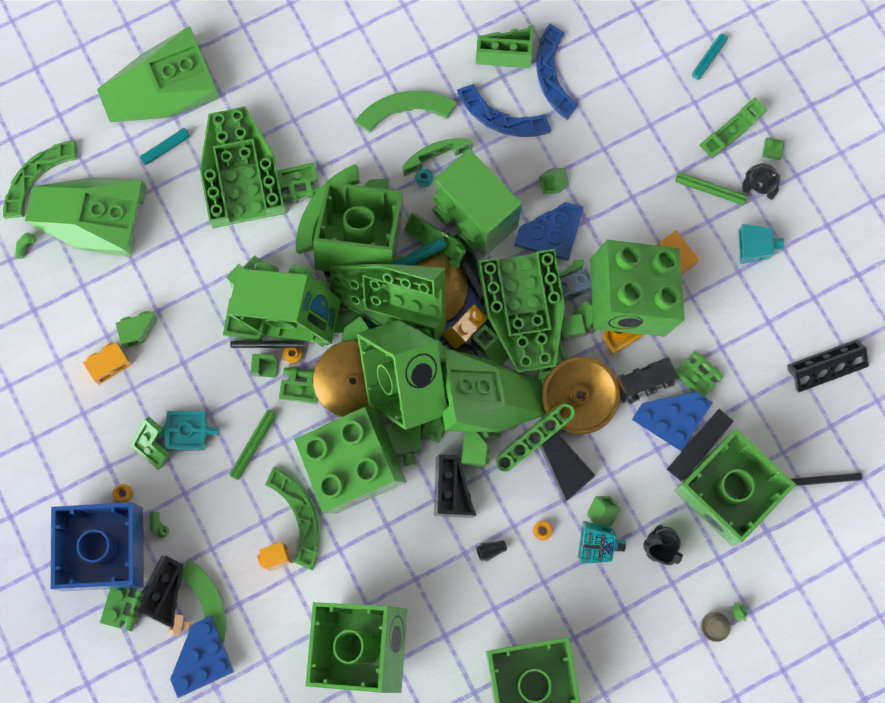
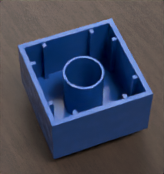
M133 502L51 507L50 589L81 591L144 587L143 507Z

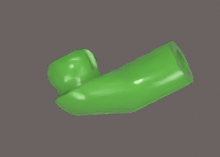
M24 233L16 242V258L23 259L25 257L27 244L35 243L36 236L34 234Z
M152 511L150 512V530L158 537L164 538L169 534V528L160 522V512Z

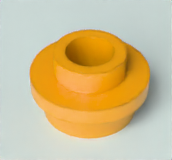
M284 348L283 358L286 362L294 364L300 361L302 357L300 348ZM295 351L296 354L295 356L291 357L289 356V352Z
M119 484L114 488L112 495L116 502L127 503L131 500L133 492L128 485ZM121 491H126V496L121 498Z
M539 521L534 525L533 533L537 539L547 540L552 536L553 528L549 522ZM541 527L546 528V534H541L539 529Z

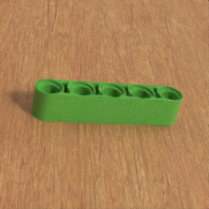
M567 402L559 403L502 450L496 457L498 469L503 472L510 471L572 420L575 413L571 404ZM563 407L570 408L568 416L560 415V410ZM550 419L554 420L555 426L552 429H547L545 422ZM538 432L540 434L539 440L531 441L529 438L530 434ZM517 445L525 446V451L521 454L516 453L514 449ZM501 458H509L510 463L507 466H502L499 463Z

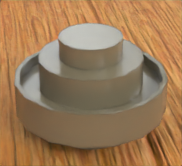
M711 612L702 618L700 630L707 640L720 642L728 637L731 626L724 614Z

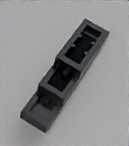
M718 409L669 465L667 470L682 482L734 420L721 409Z

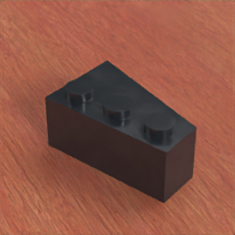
M667 357L653 362L642 369H634L632 373L624 375V373L618 375L616 379L619 384L620 398L623 404L626 402L632 404L639 401L640 396L646 394L649 397L656 394L659 388L664 387V389H668L674 386L678 375L670 358Z
M557 432L541 444V452L565 504L596 475Z
M439 454L436 457L434 516L462 518L477 516L465 481L466 478L459 455Z
M161 555L133 610L166 627L173 628L184 564L168 556Z

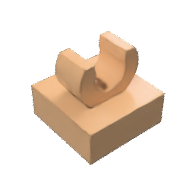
M175 614L174 627L169 628L168 634L180 636L181 630H190L192 622H184V615Z

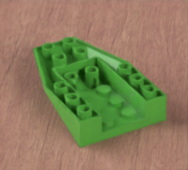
M190 26L142 53L97 89L110 122L169 118L220 98Z
M246 107L209 113L200 174L209 222L212 228L286 214L274 154Z
M95 177L33 186L25 222L76 249L132 257L135 244L132 233L139 204H144L147 186L143 180Z
M555 249L537 251L534 254L511 258H493L478 261L477 268L488 319L516 372L556 367L565 304Z
M393 264L332 265L330 267L332 293L341 299V304L375 324L382 326L400 320L414 329H419L427 336L438 340L446 331L445 268Z
M444 348L446 359L441 363L442 376L445 379L449 407L442 412L445 431L500 432L546 415L538 378L523 372L517 373L515 369L485 358Z

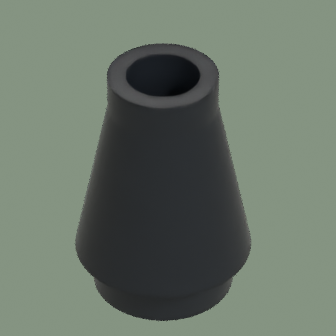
M504 540L484 542L476 546L480 561L487 562L507 551V546Z

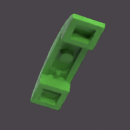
M754 97L741 108L739 113L718 131L713 132L699 146L711 159L744 134L768 110Z
M463 138L446 139L422 148L405 162L402 167L403 175L407 176L421 169V162L453 150L454 155L457 156L465 153L468 149L472 150V140Z

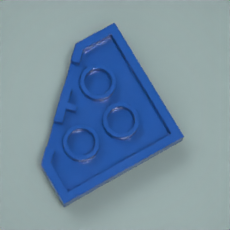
M565 202L552 211L538 216L535 220L527 224L525 223L519 227L514 246L533 252L555 249L556 258L569 261L583 207Z
M697 392L641 404L632 420L682 451L713 402Z
M212 616L191 625L170 678L177 698L235 672Z

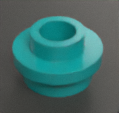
M423 168L416 172L415 181L419 186L427 187L432 184L434 176L429 169ZM422 175H427L428 178H427V179H422L421 176H422Z

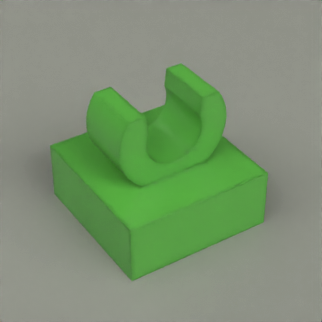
M766 137L762 157L781 160L784 141Z

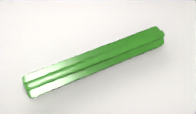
M678 172L675 179L676 183L740 205H745L748 198L747 195L682 172Z
M266 410L229 473L232 478L240 479L276 417L273 411Z

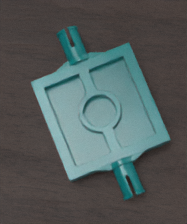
M167 411L166 422L160 434H164L165 450L205 451L207 435H219V427H208L206 411Z

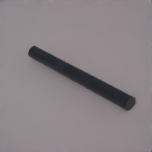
M301 340L231 341L230 347L306 348L307 342Z
M862 474L792 478L791 480L796 486L861 481Z

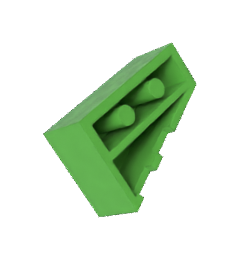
M534 25L521 30H517V28L511 29V32L506 33L495 32L478 36L476 64L530 68Z

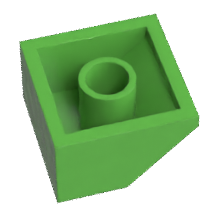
M465 432L461 465L485 468V464H489L491 451L487 450V444L477 432Z

